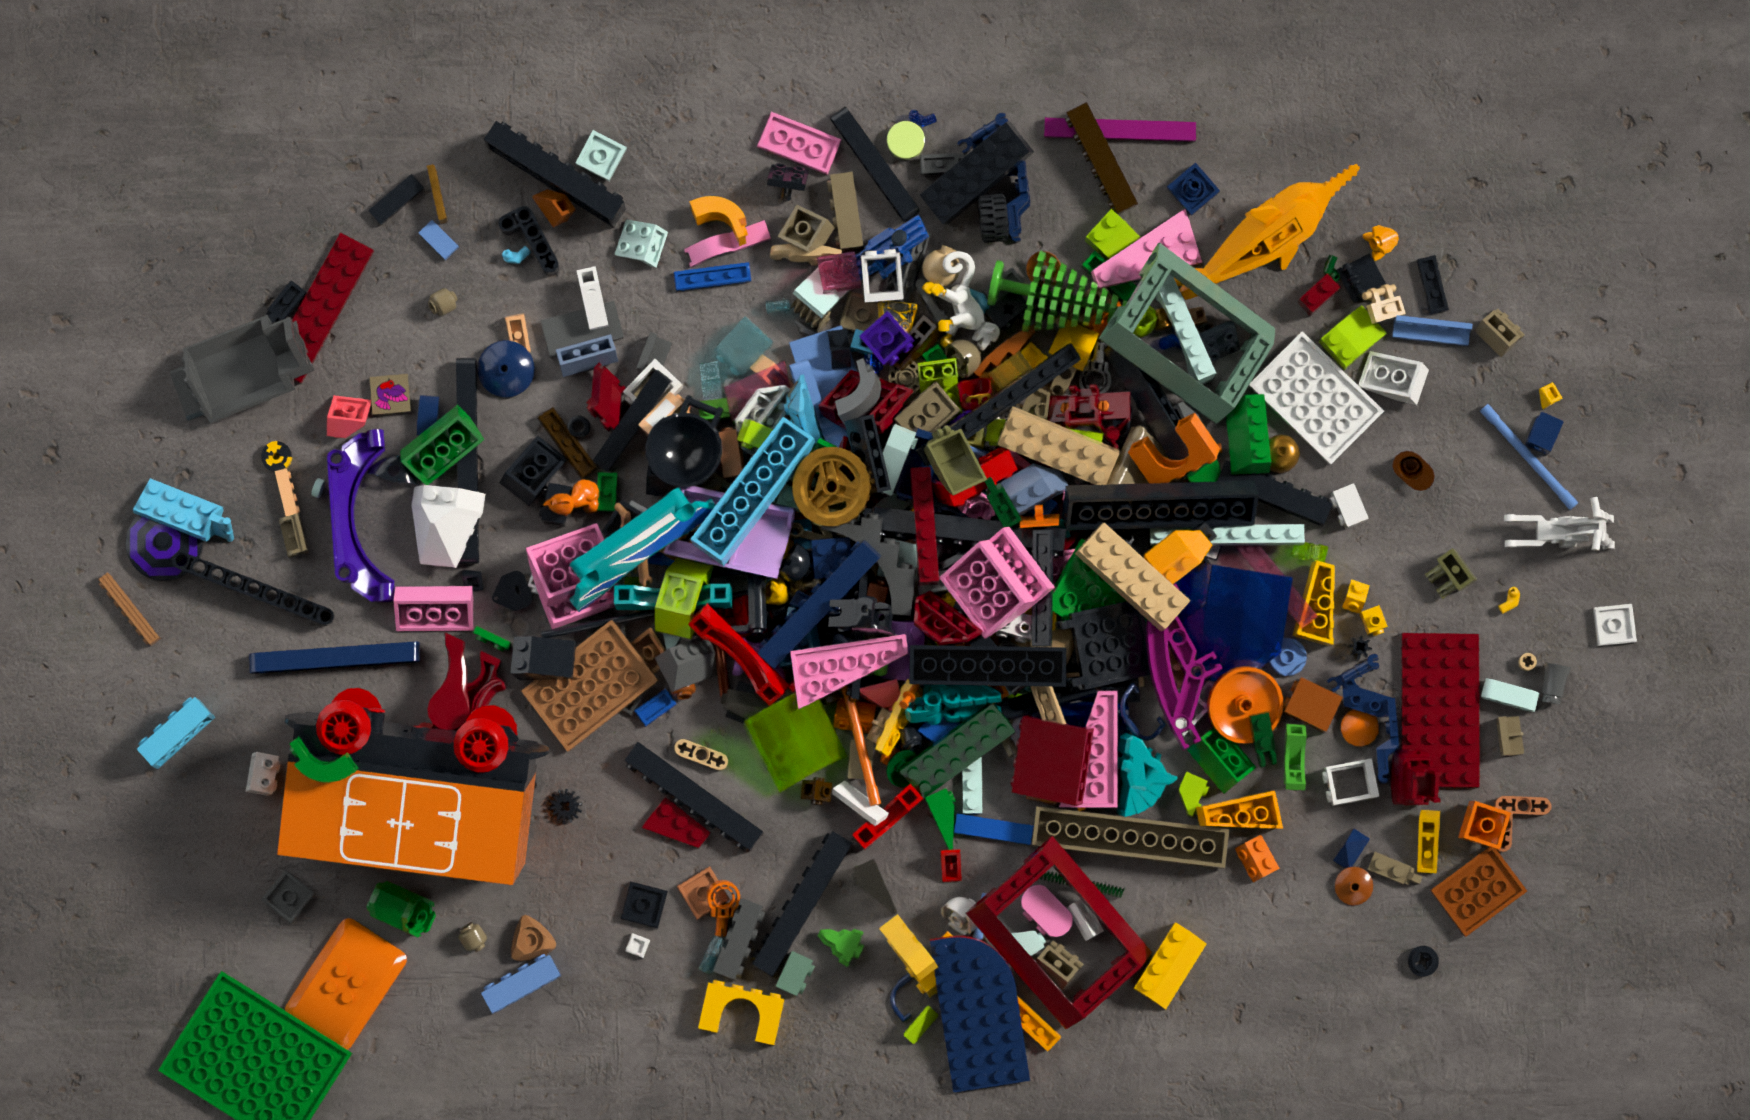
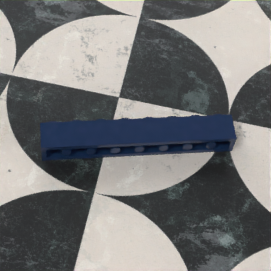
M865 540L862 543L857 541L850 549L852 553L848 557L844 555L838 561L839 567L835 571L831 569L824 576L826 581L822 585L818 583L811 590L813 594L809 598L804 597L799 602L798 606L800 608L796 612L791 611L784 618L787 622L783 626L779 624L771 632L773 636L769 640L765 638L760 643L758 654L773 669L833 608L830 607V600H840L881 557Z

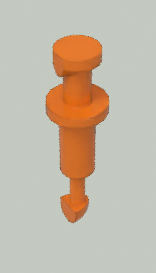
M913 684L909 691L903 693L904 699L899 702L901 708L907 709L909 702H914L916 699L915 694L920 688L919 684Z

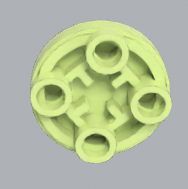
M899 122L888 132L887 146L894 157L904 160L912 159L919 156L924 148V133L913 122Z

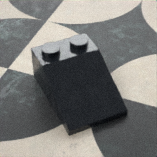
M537 436L507 469L499 483L530 506L567 459Z
M535 636L514 637L510 674L519 681L573 679L576 641Z

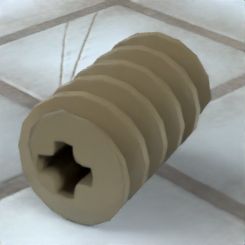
M799 298L790 306V309L795 307L794 313L801 311L799 317H806V323L812 322V328L818 326V333L831 320L829 318L830 311L821 318Z

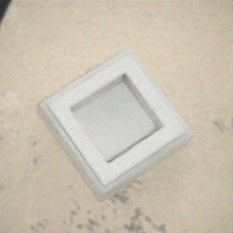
M632 933L625 952L644 958L650 940Z

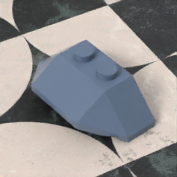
M1034 463L1000 482L1020 517L1034 510L1035 505H1042L1065 492V486H1069L1060 471Z

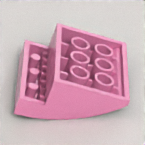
M597 523L526 548L532 576L552 629L615 607L614 585L604 595L580 612L576 610L569 600L575 594L576 585L581 582L569 564L604 540Z
M1010 527L1002 528L990 540L979 541L939 577L972 623L982 630L981 635L984 639L1015 620L1055 588Z

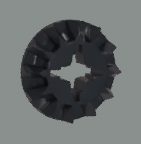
M1428 946L1414 948L1407 959L1410 970L1413 974L1420 977L1433 974L1439 964L1437 953ZM1420 954L1423 958H1431L1426 962V969L1422 964H1415L1420 960Z

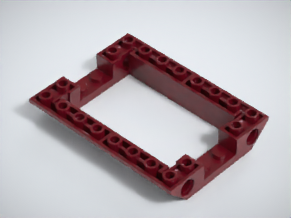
M1050 836L1023 861L1024 864L998 888H992L965 914L1004 957L1064 1029H1068L1085 1019L1137 972L1152 951L1056 839ZM1052 866L1120 946L1126 950L1121 956L1118 955L1111 962L1112 966L1086 990L1081 989L1077 992L1071 1001L1065 997L997 918L1006 907Z

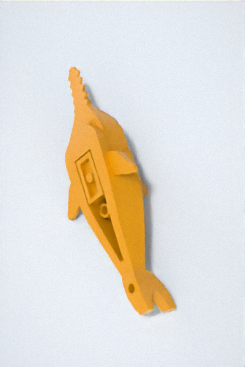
M1357 164L1349 165L1348 169H1343L1342 173H1337L1336 177H1331L1329 182H1298L1288 186L1276 194L1274 198L1271 197L1259 207L1248 211L1245 214L1246 218L1228 236L1204 268L1195 269L1215 284L1258 268L1277 258L1280 260V268L1285 270L1296 254L1298 245L1309 238L1316 230L1331 197L1335 195L1336 191L1340 190L1341 186L1346 185V181H1351L1352 176H1357L1360 167ZM1175 279L1177 286H1182L1179 291L1185 300L1198 296Z

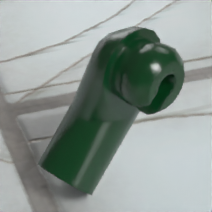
M1329 254L1323 272L1325 275L1328 273L1335 282H1338L1340 274L1334 268L1338 258Z

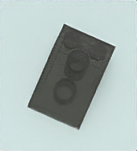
M872 859L854 867L851 877L855 886L859 884L865 893L893 916L897 915V910L875 860Z

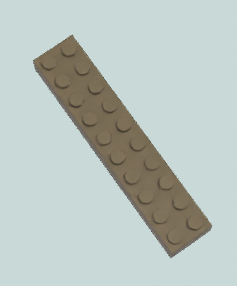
M1036 806L1031 846L1039 847L1050 836H1053L1066 851L1224 869L1229 829Z

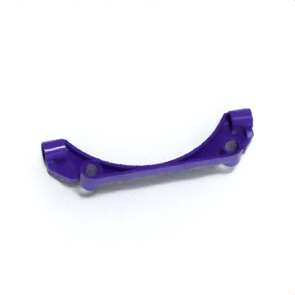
M373 429L365 433H359L342 446V451L334 449L327 455L335 576L342 583H351L352 590L371 602H393L395 593L394 580L382 573L364 552L358 539L354 519L355 501L362 479L371 465L385 451L384 430ZM335 455H340L342 457L341 461L337 464L332 463V458ZM342 569L349 570V575L346 578L340 577Z

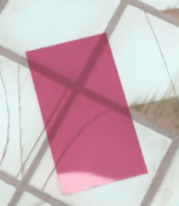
M785 361L724 387L731 421L736 419L757 389L786 385L790 388Z

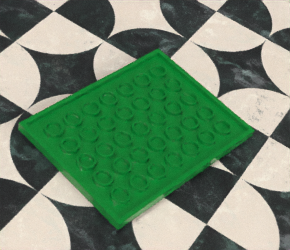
M221 971L158 1071L235 1120H311L353 1053Z

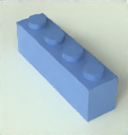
M543 954L534 959L536 963L530 966L527 963L519 967L518 973L514 975L509 973L501 977L500 983L495 985L493 982L485 986V991L481 994L492 1014L561 977L552 957Z

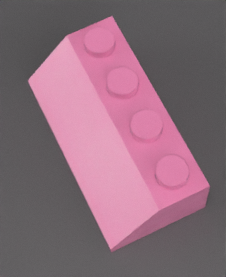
M472 586L395 587L394 612L396 631H473Z

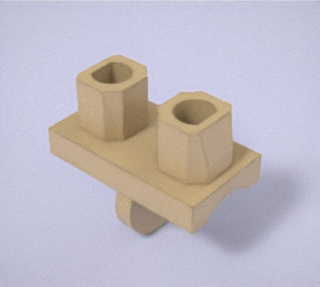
M882 708L877 719H873L871 722L873 726L866 737L867 740L873 741L876 744L877 739L884 731V724L890 718L891 712Z

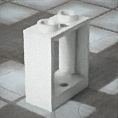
M895 249L884 250L882 254H877L876 251H866L865 255L861 256L865 302L903 299L900 252H896ZM895 258L898 291L870 293L867 260Z
M654 359L623 391L624 399L632 405L636 397L631 392L652 370H659L672 380L670 384L672 389L669 392L675 396L683 389V384Z
M1372 758L1324 768L1325 772H1322L1324 784L1327 783L1329 790L1326 791V798L1328 803L1331 802L1332 806L1379 797ZM1363 766L1368 794L1337 800L1331 772Z

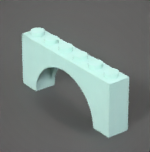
M1169 274L1156 294L1155 299L1164 308L1176 332L1186 359L1189 375L1203 385L1213 381L1216 371L1175 279Z

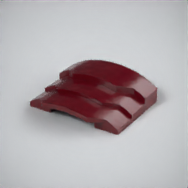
M850 370L818 405L821 415L846 429V426L838 416L835 401L852 394L857 389L860 383L859 372ZM880 379L881 393L873 409L867 414H874L878 435L882 434L893 422L892 418L903 407L902 404L913 393L912 389Z

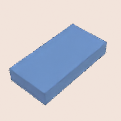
M433 220L419 232V235L445 261L459 248Z

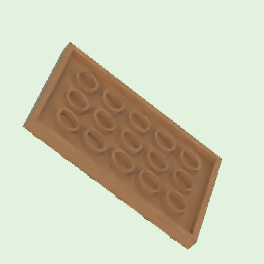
M610 620L576 647L573 679L534 680L521 692L566 751L569 752L659 680L614 621Z

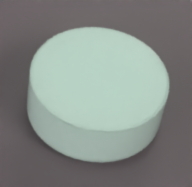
M318 478L315 481L311 493L312 496L320 498L325 486V480Z

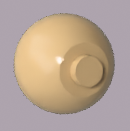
M942 245L940 250H934L926 256L922 271L927 281L947 287L957 280L960 272L952 274L946 272L943 268V259L949 253L956 251L955 249ZM957 258L952 260L951 266L953 267L960 263Z

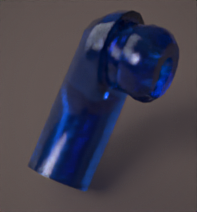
M1173 334L1162 337L1158 342V346L1162 350L1173 346L1182 350L1178 337Z

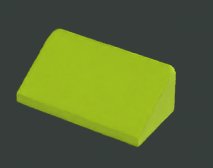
M929 1005L926 1006L904 1032L903 1036L912 1044H915L935 1021L938 1014Z

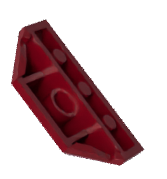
M931 590L916 598L914 625L939 645H958L982 634L980 628Z

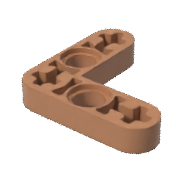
M1501 796L1496 799L1494 807L1502 809L1498 805L1502 800H1505L1507 804H1511L1512 800H1515L1513 805L1515 811H1511L1512 807L1505 808V811L1511 812L1508 827L1505 833L1508 832V836L1504 835V842L1508 844L1504 846V849H1497L1498 852H1506L1511 848L1513 814L1546 815L1551 810V803L1547 798ZM1520 800L1527 802L1528 809L1526 811L1518 809L1517 805ZM1531 800L1534 801L1533 805H1539L1543 801L1547 808L1543 812H1541L1540 808H1533L1534 812H1531Z

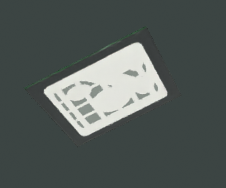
M1222 545L1212 546L1206 557L1217 561Z

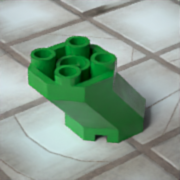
M389 881L376 884L366 905L367 911L370 912V916L417 938L422 936L420 933H427L430 930L436 917L435 912L432 911V906L435 907L433 901Z

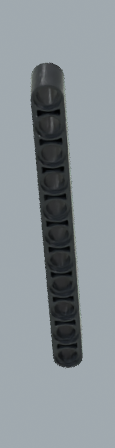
M456 358L457 405L471 417L477 427L476 358ZM478 445L457 462L458 488L478 492ZM479 518L473 528L475 529L473 534L469 536L466 543L467 547L459 564H479Z

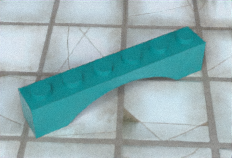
M708 584L702 586L695 609H701L706 604L713 609L732 608V588L730 584ZM614 585V605L617 610H655L661 588Z

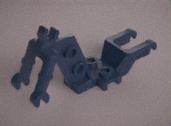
M997 114L993 121L986 125L984 124L983 127L973 132L968 138L959 140L957 142L959 146L964 143L968 145L966 149L962 150L963 154L970 152L971 148H976L1004 123L1009 122L1006 114ZM1026 160L1007 175L1018 176V179H1015V187L1018 194H1021L1007 204L1009 234L1014 242L1021 241V238H1019V234L1022 233L1020 218L1031 205Z
M1371 654L1364 662L1354 665L1353 668L1337 677L1329 678L1327 683L1337 682V687L1331 689L1332 692H1336L1342 686L1345 707L1377 717H1389V722H1385L1386 735H1390L1391 739L1376 748L1378 780L1380 783L1386 784L1388 779L1383 778V776L1389 775L1388 757L1399 747L1395 698L1360 688L1354 681V679L1359 676L1362 677L1366 672L1379 668V663L1374 662L1379 660L1378 655Z

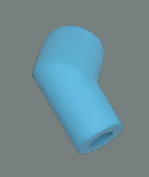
M970 288L972 297L985 314V311L990 306L987 305L986 295Z

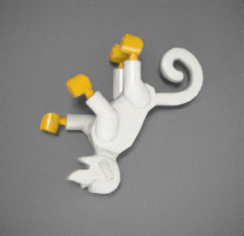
M954 251L943 259V268L948 273H958L963 268L962 264L957 263L952 267L951 261L956 258L963 259L966 263V273L961 284H956L949 290L948 288L944 289L940 284L926 282L922 289L927 294L933 293L935 296L953 305L955 316L950 317V320H940L938 322V330L947 332L941 338L940 344L944 348L953 342L950 339L951 336L955 335L958 328L963 327L975 330L972 340L978 341L977 346L980 350L984 351L988 345H991V341L996 342L1000 335V329L996 324L984 321L983 310L971 295L968 286L975 271L973 259L965 252Z

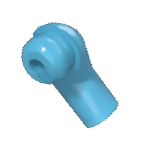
M526 246L518 252H512L507 249L503 251L502 257L507 263L519 264L531 251Z

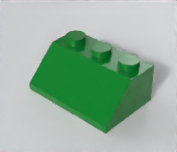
M1212 728L1203 735L1199 743L1193 744L1187 749L1193 759L1197 761L1223 794L1256 768L1236 742L1226 739L1215 728Z

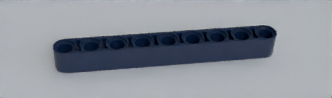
M420 642L249 654L251 674L421 662Z

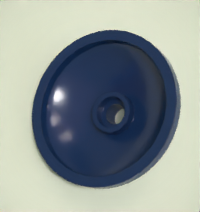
M503 340L491 344L483 351L478 361L477 371L481 384L488 392L498 397L508 398L521 394L530 386L535 373V365L530 352L524 346L514 341ZM503 365H507L508 370L506 372H502L501 367Z

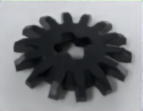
M565 789L564 794L561 793V790H558L559 796L552 794L555 800L548 801V803L553 804V807H548V810L554 811L550 816L556 815V822L562 818V824H565V819L572 823L571 817L574 816L577 819L578 816L575 813L582 812V810L578 809L582 802L577 803L576 801L580 797L574 798V791L569 795L568 789ZM562 801L564 803H566L567 801L570 803V809L568 811L560 810L562 807L560 803Z

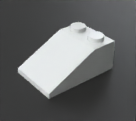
M1370 351L1358 386L1400 402L1417 405L1429 370L1419 361Z

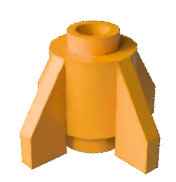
M1381 225L1372 227V232L1363 234V238L1369 242L1373 250L1372 258L1374 261L1381 259L1386 253L1391 252L1397 246L1399 240L1396 231Z

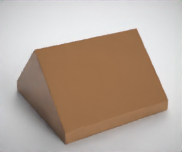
M649 628L632 641L631 645L655 674L661 670L655 657L663 653L665 649L652 628Z

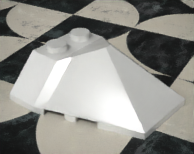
M430 485L414 487L412 512L420 564L457 567L467 547L466 543L469 536L473 534L475 530L473 528L483 513L486 494L451 487Z

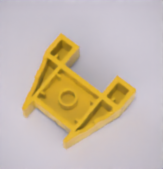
M897 914L879 929L907 967L905 968L907 972L918 982L916 987L919 991L932 997L938 992L934 972L938 966Z

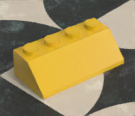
M1175 922L1133 989L1166 1010L1207 944Z

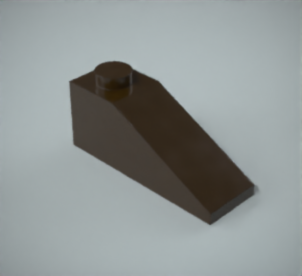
M923 315L909 332L915 340L912 343L913 348L907 353H900L898 355L899 360L893 365L902 371L931 348L944 331H939L938 326Z

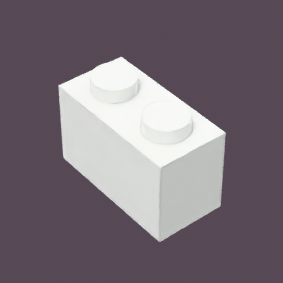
M1354 483L1331 493L1330 502L1333 503V508H1337L1339 513L1337 515L1338 521L1341 526L1344 525L1345 530L1369 519Z

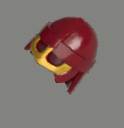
M972 378L957 384L960 406L964 411L974 410L993 396L991 380L989 378Z

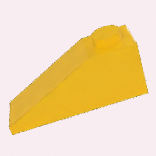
M1420 811L1417 872L1437 873L1440 811Z

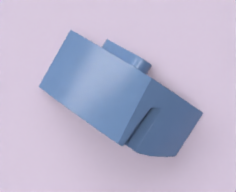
M842 325L789 342L795 360L794 364L789 365L794 384L799 376L804 374L821 434L825 441L836 447L840 446L843 436L848 437L847 431L821 415L818 405L850 370L857 371L851 352V367L832 369L827 331L843 329Z

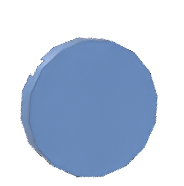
M1282 638L1276 641L1270 648L1268 660L1272 670L1277 674L1294 676L1305 666L1307 655L1304 646L1299 641L1291 638Z

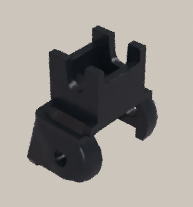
M863 596L857 600H830V607H838L842 613L837 617H829L828 627H837L839 632H859L865 636H895V631L891 629L892 608L890 605L882 602L877 603V599L872 596ZM884 614L885 619L880 621V616Z

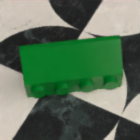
M1244 395L1236 407L1226 415L1231 475L1270 473L1271 455L1265 395Z
M456 405L400 451L401 462L425 485H429L484 441V438L471 417L461 407Z

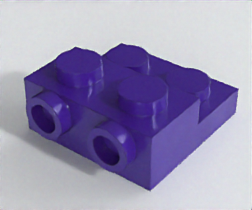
M889 311L884 313L859 336L885 366L895 364L899 360L898 355L913 348L912 343L915 341Z

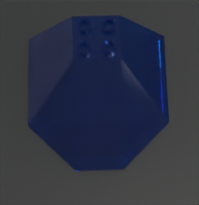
M1200 563L1175 583L1179 591L1190 600L1177 616L1197 650L1194 660L1196 661L1214 651L1217 658L1214 660L1209 659L1202 663L1206 671L1214 669L1216 664H1221L1223 668L1204 680L1216 682L1221 675L1236 667L1251 666L1260 669L1281 654L1293 577ZM1174 634L1172 636L1174 642H1182L1181 635ZM1192 668L1195 675L1199 677L1201 675L1200 670Z

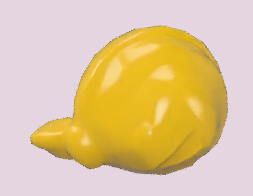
M780 577L771 579L766 584V604L781 606L788 602L789 595L785 581Z

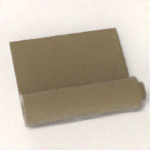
M1136 426L1131 428L1106 485L1149 483L1128 454L1133 443L1147 436L1157 450L1167 458L1162 445L1148 434L1144 427Z

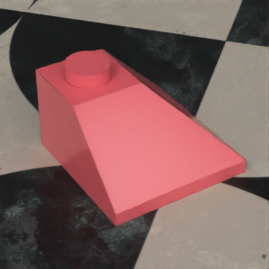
M334 395L327 416V436L347 438L365 426L371 407V400Z
M895 679L861 688L860 696L881 709H888L889 712H892L893 704L900 696L898 681Z

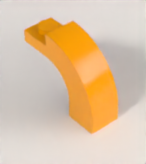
M705 196L689 201L691 212L697 225L713 220L725 222L732 228L739 246L747 244L746 217L735 203L717 196Z

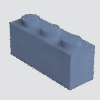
M611 334L556 349L563 377L593 369L598 362L602 366L618 362Z

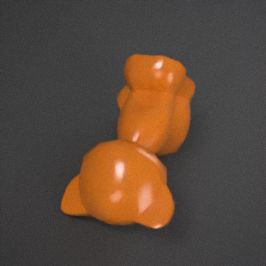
M580 480L573 486L571 496L564 493L555 494L543 506H549L554 513L563 516L569 515L573 508L582 507L586 513H594L599 505V489L596 483L590 480Z

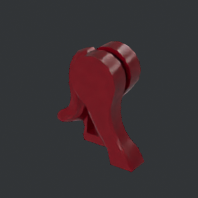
M445 632L448 672L442 686L429 700L427 708L428 717L440 730L458 731L474 710L489 705L492 698L498 692L505 691L506 685L503 680L497 678L502 661L483 651L480 652L481 673L477 679L467 684V667L464 656L465 642Z

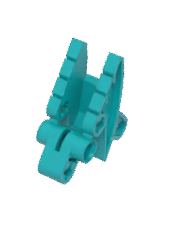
M923 684V696L916 698L912 703L909 702L908 708L905 709V717L911 723L926 721L930 725L940 723L942 717L952 723L960 722V720L965 721L988 703L1001 702V693L988 685ZM941 703L946 705L944 710H942ZM950 710H954V716H951Z

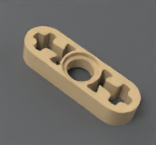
M681 739L675 744V752L680 757L718 771L724 770L728 766V758L721 752L686 739ZM686 743V747L691 750L692 746H695L693 757H689L691 753L688 751L680 753L678 746ZM702 749L707 752L706 759L698 760L696 758L698 750ZM710 753H714L712 757L715 759L723 757L722 760L725 764L717 767L716 762L712 760L711 764H708Z

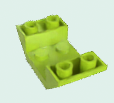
M956 358L918 363L920 394L936 381L960 409L948 422L962 414L957 387L958 372Z
M677 558L665 572L655 605V631L692 640L694 630L688 623L693 618L702 585L709 584L713 566Z

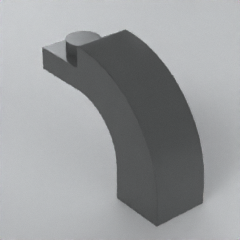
M864 359L856 361L860 374V383L857 389L852 394L835 401L838 416L844 425V421L866 416L876 405L881 393V381L872 369V366L870 364L867 365Z

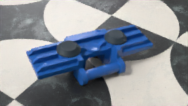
M919 215L895 230L890 227L870 239L864 250L843 262L852 283L855 285L863 280L861 256L865 255L866 251H876L877 254H882L884 250L895 249L896 252L904 255L900 258L902 266L907 262L913 261L909 250L929 238V235ZM886 259L867 260L868 276L878 270L881 277L885 279L888 277V274L896 270V262L894 261L884 267L887 264Z

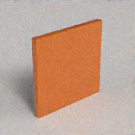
M1035 505V515L1021 516L1020 528L1058 526L1060 514L1043 515V505Z

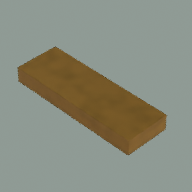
M427 165L440 224L447 223L435 165Z

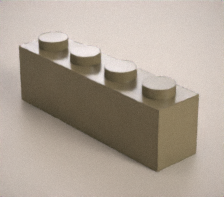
M853 172L831 174L830 180L827 181L828 192H832L833 199H829L831 211L835 210L836 216L832 218L834 229L838 230V236H835L836 248L840 247L842 252L862 250L863 240Z

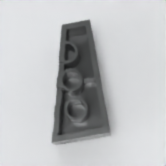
M740 898L738 910L734 914L731 928H729L724 946H722L713 970L714 973L736 980V977L740 978L744 967L741 964L743 959L747 960L751 949L748 946L750 941H755L758 930H755L758 922L762 923L765 912L762 911L763 906Z

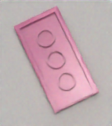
M771 112L757 148L828 175L842 139Z

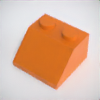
M1469 801L1458 838L1500 850L1511 812L1477 801Z

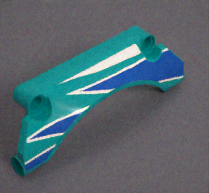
M676 488L588 552L573 560L569 566L581 581L576 585L575 594L569 598L573 606L580 612L604 595L621 578L653 554L680 537L699 528L716 504L711 498L706 502L694 501L690 504L680 488Z

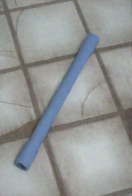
M1489 404L1480 410L1481 414L1496 427L1558 495V498L1569 510L1578 504L1577 500L1562 487L1500 419L1499 415Z

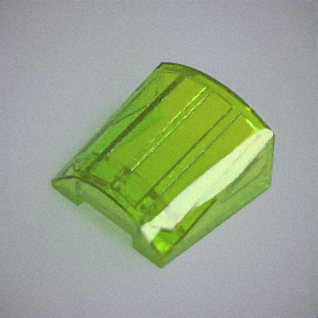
M794 693L760 711L743 723L744 730L779 793L847 757L820 700L798 709L797 696Z

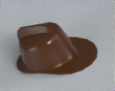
M1404 451L1394 458V472L1409 487L1414 490L1423 491L1432 486L1435 478L1434 471L1419 454L1412 451Z

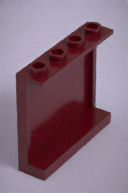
M1032 715L1023 716L1019 723V730L1021 731L1020 738H1018L1016 743L1018 751L1013 763L1015 771L1011 779V792L1073 806L1083 804L1094 728H1082L1033 718Z

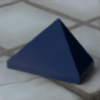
M1353 829L1333 861L1343 868L1352 867L1370 838Z

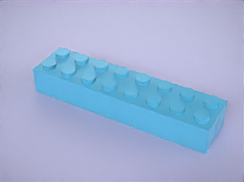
M782 417L691 537L692 544L719 564L725 566L796 472L801 461L816 445L815 439Z

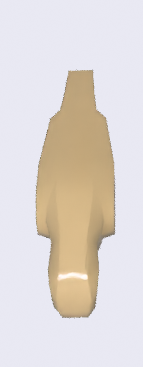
M790 243L773 245L770 250V258L773 260L786 258L792 262H808L814 266H817L818 258L821 256H842V250L823 245L810 253Z

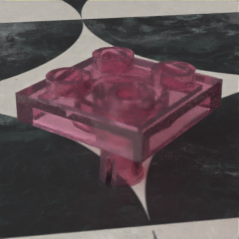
M855 252L817 257L823 294L861 288Z

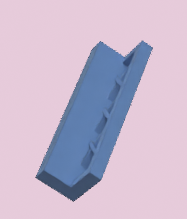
M1396 315L1393 323L1392 338L1468 346L1473 324Z

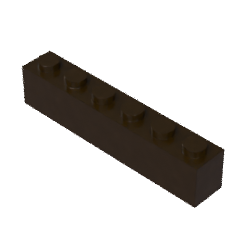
M1085 102L1066 112L1067 117L1064 118L1069 129L1073 128L1075 132L1073 137L1077 145L1081 144L1084 150L1082 155L1085 161H1090L1093 167L1090 171L1094 179H1099L1101 183L1099 189L1102 195H1107L1110 201L1107 203L1109 209H1112L1119 215L1137 206L1138 202L1088 103Z

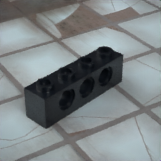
M874 414L844 421L851 452L857 455L862 463L865 464L866 470L870 475L871 489L869 495L891 490Z

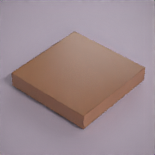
M711 867L706 868L677 886L697 920L711 912L706 898L707 891L713 883L719 881ZM715 889L713 890L716 894V903L722 905L730 900L724 889L718 892Z

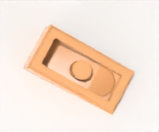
M524 313L506 316L509 341L517 342L531 352Z

